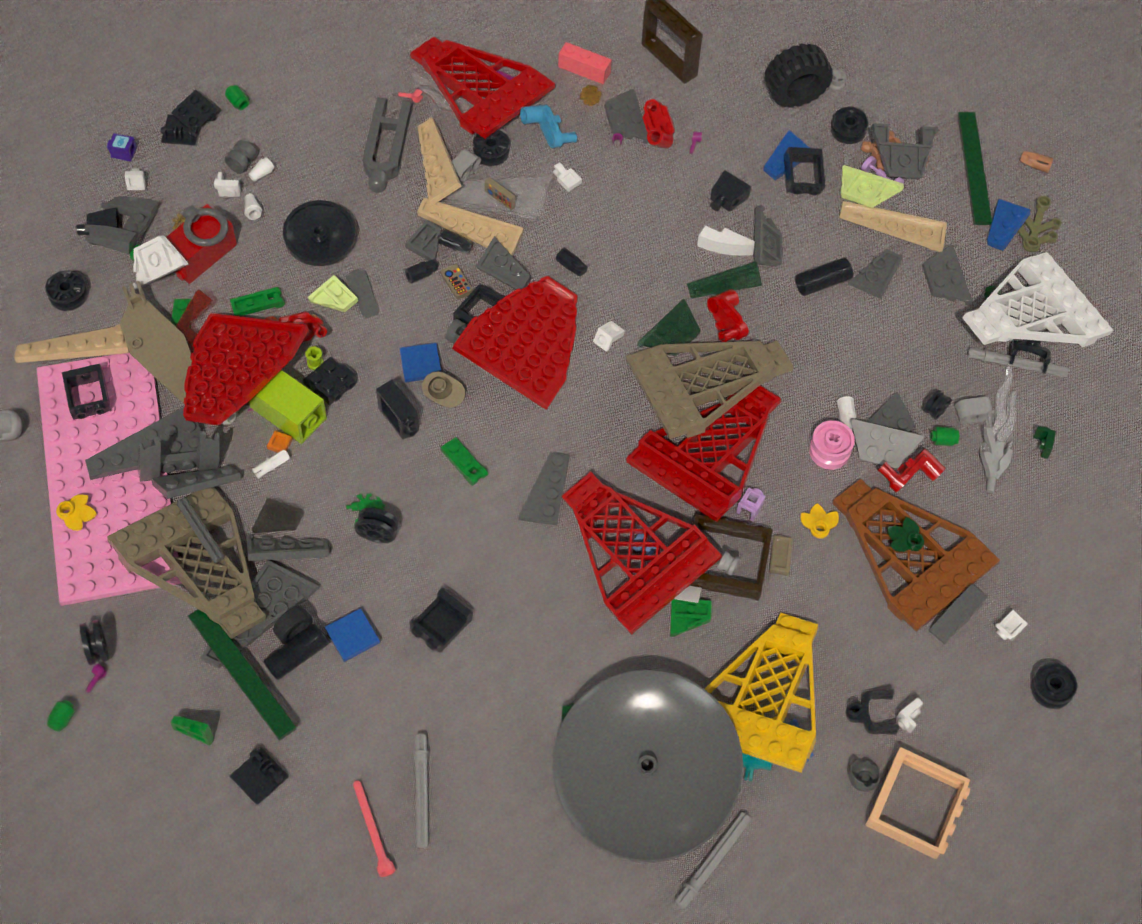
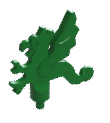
M360 493L356 497L361 501L346 505V509H352V511H361L364 508L384 510L385 504L382 503L379 496H376L377 500H369L372 497V493H367L365 499L362 498V493Z

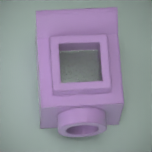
M748 487L738 503L736 513L740 514L744 508L752 512L750 520L754 521L764 504L766 496L763 495L761 490Z

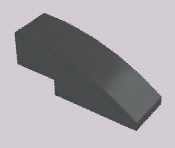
M971 584L939 618L929 632L945 644L984 604L987 596Z

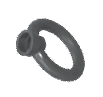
M193 205L184 210L183 216L186 219L183 230L189 241L199 246H212L225 238L228 231V223L219 211L211 208L196 209ZM209 215L215 217L220 222L221 228L215 237L201 239L192 233V222H196L200 216Z

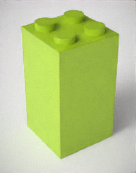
M282 370L249 401L250 408L283 432L292 436L300 444H303L327 419L324 400Z

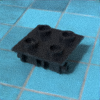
M195 89L171 114L187 128L197 130L206 120L215 121L217 119L215 112L218 109Z
M168 114L165 126L160 129L161 134H163L161 142L195 146L200 127L197 130L187 128L174 115Z
M262 748L259 750L253 749L249 753L251 757L229 776L256 805L260 804L289 778V775Z

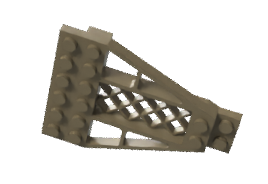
M778 340L765 345L761 341L662 344L626 356L628 365L669 439L684 434L687 438L704 433L706 427L758 386L771 381L778 375L793 371V364ZM720 351L705 357H700L697 353ZM691 352L695 360L679 366H673L666 353ZM735 361L743 362V365L739 366L734 363ZM718 366L727 368L725 372L717 370ZM730 370H734L739 373L738 375L730 374L729 372ZM701 372L710 374L708 378L700 376ZM743 373L749 375V376H746V377H742ZM713 376H718L722 379L721 381L713 380L712 378ZM687 378L692 380L691 384L683 382V379ZM726 379L732 380V382L724 383ZM696 382L705 383L703 387L695 385ZM709 385L715 386L714 388L707 389ZM691 391L698 392L696 394L690 395ZM735 394L728 401H725L724 397ZM718 399L721 406L706 418H702L696 407Z
M214 487L196 491L185 498L188 499L208 531L230 521L234 537L221 544H217L224 554V559L219 562L220 564H215L213 560L211 563L201 561L202 556L210 557L207 550H204L203 544L177 506V501L107 536L108 542L117 552L120 562L129 573L134 572L206 613L210 620L223 628L230 639L266 620V615L254 601L255 597L233 510ZM191 542L202 544L201 549L190 548ZM236 545L243 573L237 570L223 552L224 550ZM174 551L184 553V557H173ZM187 555H199L198 560L187 559ZM162 557L171 570L156 576L142 568V566ZM184 566H194L195 571H184ZM199 567L210 569L209 574L198 573ZM213 570L224 571L223 577L212 575ZM228 573L232 578H226V574ZM177 576L191 595L166 581ZM196 579L206 580L205 586L195 585L194 583ZM210 581L221 583L220 588L209 587ZM224 584L235 585L231 590L223 589ZM207 593L218 595L214 599H206Z

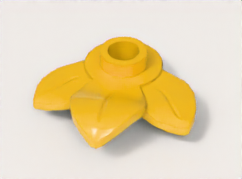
M75 495L69 501L61 502L56 509L57 516L64 520L66 527L74 531L82 530L83 522L91 521L97 513L93 508L86 505L88 502L87 495Z
M817 503L812 507L810 514L801 513L800 520L804 527L810 529L814 537L822 539L828 536L830 529L837 526L839 515L837 511L826 514L824 509Z

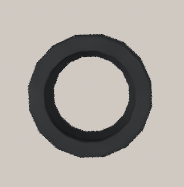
M294 607L276 621L273 633L283 644H287V642L302 631L309 628L313 623V619L303 607Z

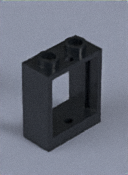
M788 147L784 154L787 193L796 195L802 193L810 195L821 194L826 186L822 149ZM793 162L813 163L815 183L794 182Z
M479 283L453 312V320L459 319L468 325L471 319H473L468 313L480 299L494 306L504 296L496 294L491 288Z
M100 363L62 372L68 407L73 420L84 419L96 414L101 415L111 411L105 377ZM99 381L103 400L75 406L72 387Z
M392 379L377 387L378 409L403 440L413 437L419 431L416 409Z

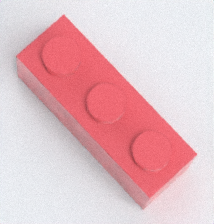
M566 42L559 52L558 67L604 85L611 73L612 59Z

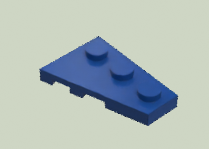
M788 130L764 165L763 171L775 181L785 174L784 154L788 147L810 148L790 130ZM793 162V168L801 162Z
M999 199L987 239L988 246L1004 251L1029 217L1030 209Z

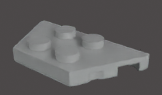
M855 419L851 420L859 459L881 466L887 462L892 468L898 469L924 438L923 435Z

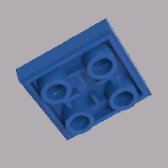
M436 343L399 348L405 382L424 380L432 372H441Z
M361 608L325 627L327 634L344 662L380 644L379 638Z

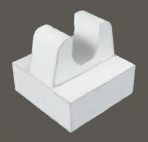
M140 169L125 171L127 190H145L146 183L143 171H140Z

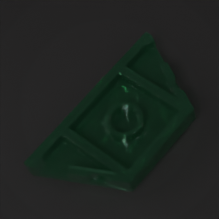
M681 300L638 341L637 346L643 348V346L652 348L662 344L691 343L700 334V328L686 300ZM667 353V354L673 355V356H677L679 353Z

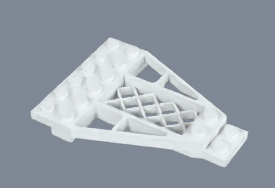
M1048 252L1023 259L984 301L979 309L967 312L962 317L984 345L996 341L1006 342L1013 339L1077 343L1081 347L1094 344L1097 339L1108 336L1113 332L1108 322L1104 320L1097 309L1093 307L1086 296L1082 294ZM1017 271L1028 282L1029 287L1023 286L1016 278L1015 274ZM1007 282L1016 290L1003 295L997 294ZM1063 324L1070 334H1063L1056 325ZM1043 329H1048V330L1050 331V333H1049V332H1037V331H1040V330H1043Z

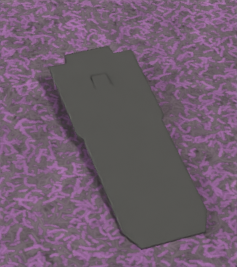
M358 269L349 272L350 275H347L346 279L352 293L359 300L357 304L362 316L370 318L379 315V307L372 293L365 270L360 271Z

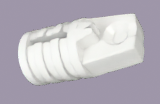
M850 396L841 397L837 400L840 422L846 424L853 431L851 420L856 418L854 399Z

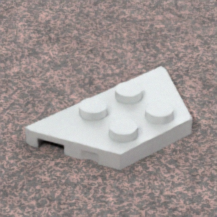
M164 235L134 248L135 262L133 272H136V281H140L142 287L188 265L185 258ZM133 283L134 288L138 289L137 284Z

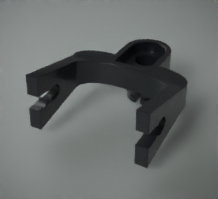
M1039 340L1014 341L1009 364L1013 365L1018 351L1030 352L1044 359L1042 373L1046 374L1051 361V351L1040 346Z
M894 689L864 693L861 704L854 702L847 708V720L851 723H863L866 732L869 734H897L898 724L875 726L869 715V702L872 699L893 700Z

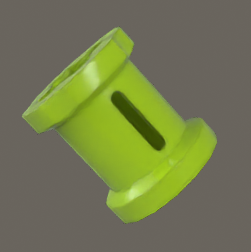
M313 346L305 352L309 369L315 370L324 362L320 348Z

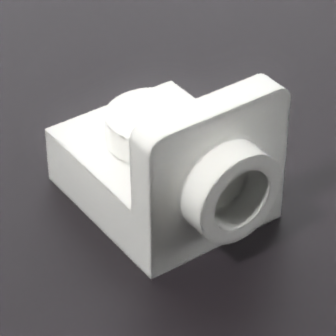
M610 321L598 328L593 342L603 350L608 351L612 342L623 337L625 330Z
M916 698L901 710L896 717L899 726L903 730H907L908 733L913 732L917 726L913 720L921 713L920 708L923 705L919 698Z

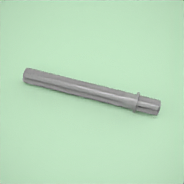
M969 348L968 357L980 359L983 363L986 361L1038 372L1043 370L1044 362L1015 357L1012 365L1009 364L1010 355L988 351V348L985 350ZM1049 364L1046 373L1067 377L1069 368Z
M417 734L415 736V751L413 752L416 764V837L418 848L428 847L427 763L430 752L427 751V737L425 734Z
M743 812L739 814L688 884L685 883L683 885L684 889L675 900L679 907L685 909L694 896L697 897L699 895V889L751 821L747 814Z

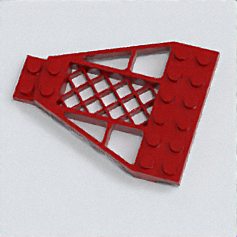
M432 37L410 52V57L421 64L425 71L431 75L459 120L460 127L472 135L476 132L484 139L520 114L522 107L531 106L555 88V82L529 65L449 40L442 42L436 37ZM479 59L489 61L495 64L492 66H488ZM453 63H463V65H453ZM505 66L521 71V73L509 80L498 73L497 70ZM453 71H463V73H453ZM465 71H475V73H465ZM466 80H475V82H466ZM478 80H487V82H478ZM444 85L453 90L454 93L449 94L448 90ZM478 88H488V91L478 90ZM490 88H498L496 91H490ZM459 97H463L474 106L465 113H462L454 101Z
M758 386L706 427L704 433L686 438L678 447L663 438L667 435L664 428L655 432L650 430L638 441L639 446L626 458V463L717 522L741 498L766 429L769 414L781 403V398L762 386ZM735 394L730 395L725 401H728ZM719 403L699 412L701 417L706 418L718 409L721 404ZM730 413L735 417L725 418L724 415ZM736 423L737 428H726V424ZM739 423H746L750 427H739ZM723 424V429L712 428L714 425ZM738 434V438L728 439L727 435ZM724 435L725 439L714 440V436ZM703 436H711V440L709 441H701L700 438ZM753 439H756L748 463L745 464L737 459L736 456ZM726 445V450L716 451L715 446ZM702 447H712L713 451L702 452ZM690 448H699V452L689 453L688 450ZM714 457V462L704 463L703 458ZM729 464H733L744 471L739 487L719 474Z
M589 472L561 496L574 511L604 604L631 635L722 558L721 553L708 541L707 537L695 524H688L615 492L612 488L603 485L592 472ZM629 505L653 514L660 519L651 527H648ZM613 507H619V515H609V510ZM623 509H624L630 516H622V515H623ZM597 520H604V528H594L595 522ZM608 520H618L617 528H608ZM622 520L631 521V529H621ZM667 521L687 529L684 534L668 547L654 534ZM635 522H636L642 529H635ZM595 533H603L602 541ZM607 533H617L616 541H606ZM629 533L630 541L620 542V534ZM634 534H644L643 542H633ZM649 536L654 542H647V537ZM590 538H593L611 558V561L600 570H598L589 543ZM607 546H615V553L613 554ZM619 546L629 547L628 555H618ZM633 547H643L642 555H632ZM646 547H656V556L646 555ZM619 559L627 560V568ZM631 560H641V568H631ZM645 560H652L645 566ZM617 566L630 580L607 598L601 577Z

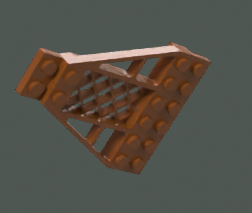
M859 479L833 500L832 504L846 516L849 525L854 529L888 604L887 608L900 621L904 619L916 632L962 595L971 584L974 585L1000 562V559L973 533L877 488L872 490L862 479ZM905 511L934 524L928 530H924L919 526V533L924 539V545L929 550H924L922 547L919 551L897 552L882 543V539L892 540L889 534H882V527H902L906 517L912 519ZM879 515V521H872V519ZM882 515L892 516V522H883ZM868 526H878L879 533H872ZM938 527H942L965 539L951 551H945L930 534ZM868 544L887 562L881 568H878ZM896 553H906V560H899L896 557ZM910 554L920 555V562L910 561ZM924 555L934 556V563L924 562ZM890 566L909 584L894 597L891 596L882 577V573ZM910 566L920 567V574H913L910 571Z

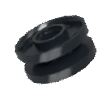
M856 107L840 108L833 115L830 130L832 136L843 144L850 145L862 141L868 127L867 115Z
M499 129L486 139L476 134L473 139V153L481 158L480 163L483 165L497 166L502 164L509 156V138Z
M59 271L53 274L46 282L45 291L52 306L58 310H74L80 307L87 298V288L84 280L75 271Z
M364 508L358 514V521L354 529L359 536L366 540L387 544L395 539V531L398 529L399 521L394 515L384 510Z
M99 620L93 621L92 631L89 630L86 623L79 624L83 650L90 666L96 664L97 654H99L102 662L109 661L108 647Z
M1049 663L1042 666L1036 672L1031 683V693L1034 699L1041 706L1048 709L1066 707L1075 696L1078 688L1077 679L1073 672L1066 666L1058 663ZM1050 684H1055L1058 689L1051 687Z

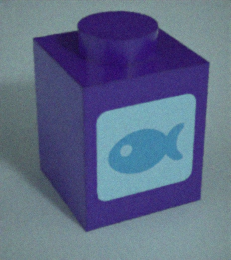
M114 133L111 140L107 143V149L110 152L111 158L132 161L137 149L134 137Z

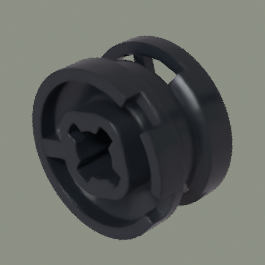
M940 390L933 394L923 409L924 412L930 413L931 417L935 420L945 412L952 401L950 397H945L944 393Z

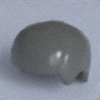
M856 759L850 765L849 780L851 785L857 790L871 791L879 785L881 773L878 767L870 763L869 760L860 762Z

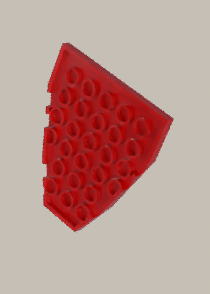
M545 276L537 282L534 281L528 284L523 289L519 288L499 300L496 305L487 308L484 313L471 319L452 349L547 410L567 378V368L570 363V354L576 334L575 317L577 316L576 304L578 295L549 276Z
M210 313L193 342L195 349L194 353L190 355L192 363L191 366H188L184 383L186 397L184 398L183 416L185 420L212 425L223 423L249 402L293 359L309 331L307 325Z

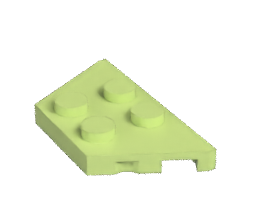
M846 165L842 166L841 198L873 208L904 189L903 183Z

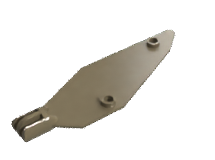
M136 281L140 294H136L133 283L129 284L132 293L131 297L126 286H122L128 307L120 321V326L130 355L184 404V398L186 397L184 383L188 366H191L192 363L190 358L191 352L184 334L146 300L140 281Z

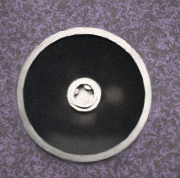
M325 200L305 202L293 209L287 216L283 226L284 243L289 253L304 264L311 266L332 265L345 258L353 248L356 238L355 224L351 215L336 203Z

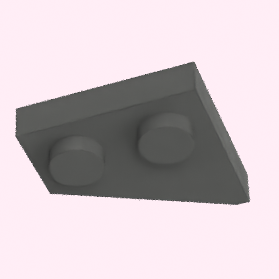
M426 220L405 243V247L428 261L436 259L441 228Z

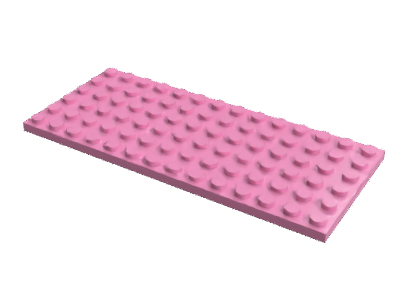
M130 352L37 367L60 605L64 606L160 588L134 572L129 573L120 562L117 552L108 542L107 536L172 504L171 498L167 499L152 486V480L140 482L138 470L90 480L85 462L86 459L160 420L155 377L130 355ZM100 363L105 377L111 411L101 415L96 414L84 419L73 420L68 407L62 372ZM99 381L72 387L75 406L103 400ZM160 472V477L168 476V473ZM75 495H87L88 502L86 505L93 508L97 515L91 521L83 522L82 530H71L66 527L64 520L57 516L56 509L61 502L69 501ZM174 551L173 557L179 558L178 552ZM162 557L142 566V568L156 576L171 570ZM177 576L166 581L172 585L181 584Z

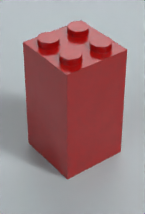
M206 204V205H204V206L202 207V208H211V209H213V208H212L211 206H209L208 204ZM209 215L200 216L196 222L191 224L192 233L201 239L215 237L221 228L220 222L215 217ZM227 220L228 231L225 238L212 246H199L189 241L184 234V223L166 237L188 262V265L174 271L180 280H185L191 284L237 245L233 225L229 220Z

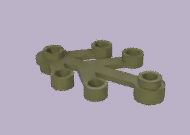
M1040 196L1036 201L1037 213L1035 221L1033 222L1028 217L1024 222L1031 231V235L1023 228L1024 224L1017 232L1024 240L1022 243L1023 248L1028 252H1037L1042 244L1047 242L1055 243L1058 238V234L1054 231H1050L1047 235L1038 238L1039 233L1049 229L1058 230L1062 224L1059 218H1053L1050 222L1041 225L1044 212L1051 205V199L1047 196Z

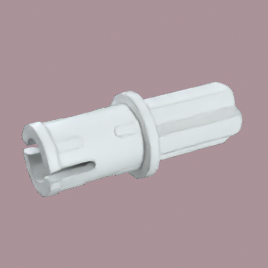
M282 450L271 458L267 457L266 461L252 468V471L257 473L255 475L260 479V477L268 472L275 471L276 467L289 460L290 457L285 450Z

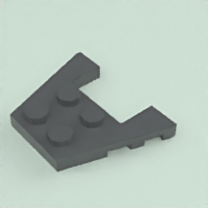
M872 124V130L886 176L888 178L921 179L938 127H921L920 144L889 142V124Z

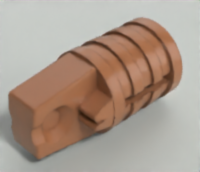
M1026 151L1023 152L1020 159L1021 162L1032 168L1045 171L1046 173H1049L1054 158Z

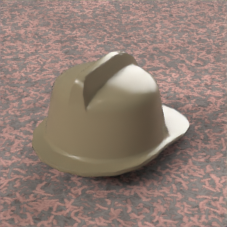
M438 371L428 374L423 380V393L438 404L451 408L463 402L465 389L453 377Z

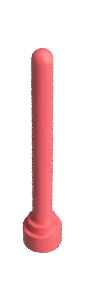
M356 780L353 783V787L379 860L377 871L379 877H386L393 874L396 870L393 862L386 857L362 784Z

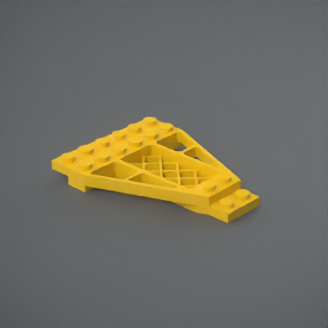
M780 613L776 624H773L705 688L707 692L712 693L723 681L742 686L733 705L718 701L736 729L742 753L802 773L816 743L812 643L818 631V624ZM757 650L745 678L731 675ZM776 653L778 660L769 663L766 657ZM763 658L765 665L759 667ZM795 659L798 666L788 669L786 663ZM782 664L785 671L775 674L772 668ZM807 665H809L810 700L795 696ZM769 670L772 676L762 679L759 673ZM755 675H756L758 681L755 682V683H752V681H753V679H754V677H755ZM788 676L791 682L781 686L778 679ZM775 681L777 688L768 691L765 685ZM761 686L765 693L755 696L752 690ZM749 692L751 698L744 700L747 693ZM781 693L784 699L774 703L771 696ZM768 698L770 705L761 708L758 701ZM754 703L757 710L750 712L745 709V706ZM792 703L811 709V731L783 723ZM774 710L777 715L776 717L768 718L765 717L764 713Z

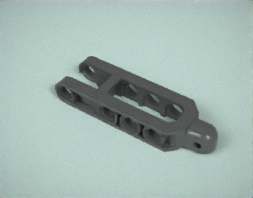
M377 97L362 160L364 172L369 177V188L375 193L384 191L387 181L397 177L399 174L412 113V101H402L399 118L396 119L387 118L384 115L387 98ZM382 129L396 131L390 159L386 163L373 161L376 158L375 151L379 145L378 137Z

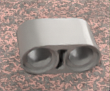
M464 149L452 161L458 179L461 182H464L478 168L481 162L480 157L467 149Z
M988 397L964 399L955 404L959 421L962 424L988 421L994 417L993 408Z

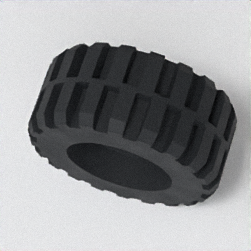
M803 43L799 44V46H790L789 49H784L782 53L777 54L774 60L769 62L765 70L764 80L772 98L777 104L794 108V106L800 107L803 104H809L812 100H816L821 94H824L826 88H829L831 85L833 69L820 47Z

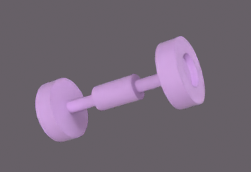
M870 156L865 160L861 167L862 171L869 172L873 169L877 176L890 179L883 170L877 169L874 166L877 161L876 158ZM901 177L894 180L904 184V180Z

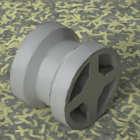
M839 69L833 70V79L829 88L833 91L842 90L846 81V73Z
M726 551L717 569L720 571L725 570L728 575L732 576L741 559L732 557Z

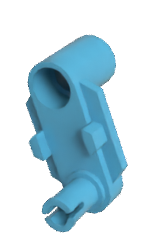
M547 104L521 108L520 118L522 123H539L544 137L551 148H558L563 143H575L577 141L575 131L567 133L560 131L557 123H561V118L559 115L554 116Z

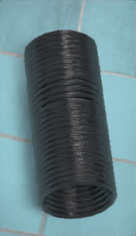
M843 257L799 273L795 277L797 289L801 295L807 296L853 278V268L849 260Z
M312 624L263 661L274 678L280 680L318 653V651L328 645V641L321 630L315 624Z

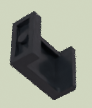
M443 588L436 593L437 599L416 620L412 619L409 622L412 635L418 639H423L429 649L432 651L436 650L439 653L472 621V611Z

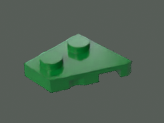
M673 599L671 601L670 637L710 623L712 601L699 600L698 603Z
M175 715L170 722L175 731L211 746L214 741L211 729L206 723Z

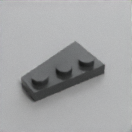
M494 236L477 263L476 268L515 290L525 288L531 280L530 275Z
M886 249L867 268L862 269L855 278L853 277L849 280L848 285L881 299L903 256Z

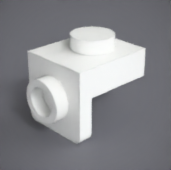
M218 172V178L214 180V187L218 190L219 196L240 197L239 180H224L223 173Z
M1012 610L1000 623L995 625L999 629L996 633L1004 640L1008 638L1012 641L1028 623Z

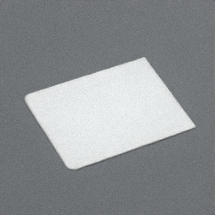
M688 586L674 599L698 603L702 588Z

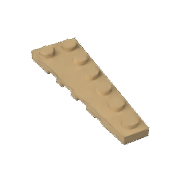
M431 117L418 126L421 153L424 157L423 166L426 170L424 174L428 184L426 185L428 200L434 205L462 186L437 124Z
M427 198L423 199L417 211L418 216L486 248L495 236L512 257L524 232L523 227L437 202L432 205Z
M846 201L842 203L839 217L841 219L927 247L932 251L942 252L947 222L875 207L872 208Z
M118 324L111 328L17 345L14 358L16 363L124 354L129 353V349L121 326Z

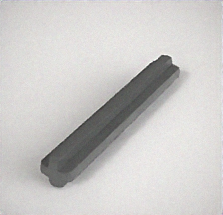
M185 497L179 499L177 506L215 563L222 561L224 554L188 499Z

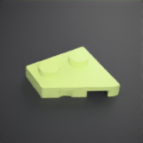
M335 275L308 296L311 303L341 312H346L359 301Z

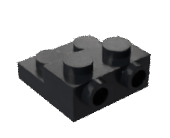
M331 357L303 379V383L329 406L334 401H338L347 390H351L357 382L356 374L344 364L339 365Z

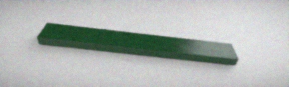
M958 112L957 117L973 225H991L992 216L976 113Z
M199 609L188 615L191 623L278 741H281L297 730L294 723L223 628L210 620L207 614Z

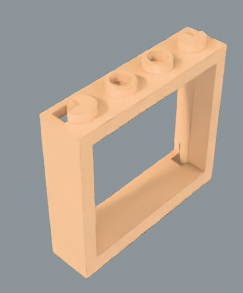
M900 747L865 826L937 859L940 854L944 855L949 843L945 841L947 836H952L956 824L953 823L955 817L959 818L964 806L961 805L963 799L966 800L970 793V788H968L970 779ZM902 763L958 789L935 846L879 820Z

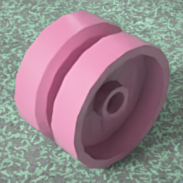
M830 420L822 422L816 427L810 442L809 454L811 459L824 469L834 470L844 466L848 462L854 447L855 437L852 430L846 424L839 421Z

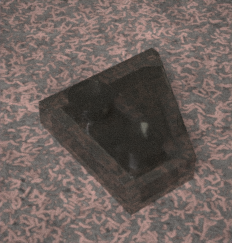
M267 498L252 528V532L258 534L296 530L304 515V511Z

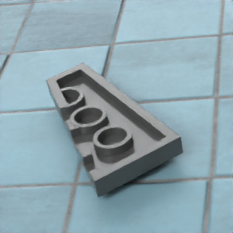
M246 535L248 561L260 562L263 560L280 561L292 558L300 560L311 557L317 559L329 557L327 540L301 538L299 541H295L291 537L271 540V536H262V539H255L253 535Z

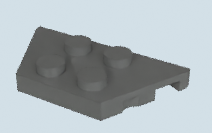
M631 89L606 101L604 108L611 132L614 134L620 133L629 139L636 137L642 139L644 144H648V133L635 90Z
M759 205L755 208L754 263L756 265L779 266L782 264L783 235L775 226L771 217L768 219L763 214L765 208Z
M953 245L948 246L942 252H939L923 263L922 269L932 296L945 298L950 301H955V299L965 301L966 305L972 304V298Z
M897 392L868 421V423L910 433L915 428V423Z

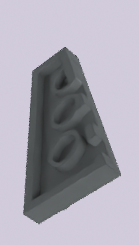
M550 452L519 514L518 520L557 526L569 455Z
M232 466L151 478L152 486L167 499L241 480L240 472Z

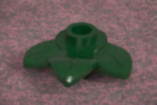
M908 517L905 518L902 527L889 526L887 529L889 537L893 540L890 547L897 552L919 551L924 546V539L919 533L918 524Z

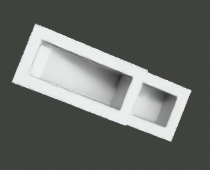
M705 226L698 238L697 246L721 254L744 256L753 255L755 252V241L726 228L719 232Z

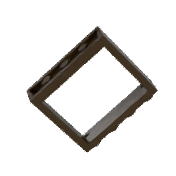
M646 0L641 44L678 79L686 84L697 77L703 34L666 0ZM658 19L686 44L684 61L656 36Z
M695 514L694 524L698 529L763 542L756 584L703 573L689 586L759 601L773 530L763 528V526H752L745 522H732L726 518H720L715 522L706 515Z

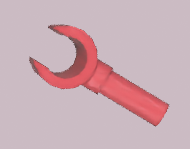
M416 89L413 94L398 93L399 97L411 98L415 103L420 102L423 98L421 96L422 91Z

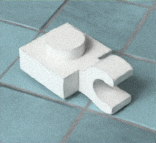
M560 162L554 165L556 170L553 173L557 176V181L568 192L582 183V179L572 168L566 170Z

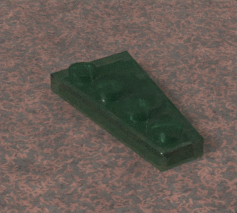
M756 261L687 284L691 299L720 294L729 289L736 291L762 286Z

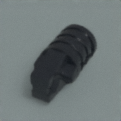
M447 229L443 230L439 238V244L455 251L470 253L473 243Z
M562 248L556 255L555 260L576 275L582 276L587 272L588 267L567 248Z
M433 259L405 268L407 280L412 284L432 275L433 272L438 270V263Z

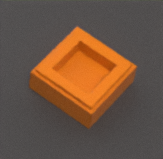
M274 431L267 444V449L277 453L282 450L287 452L293 438L290 435Z

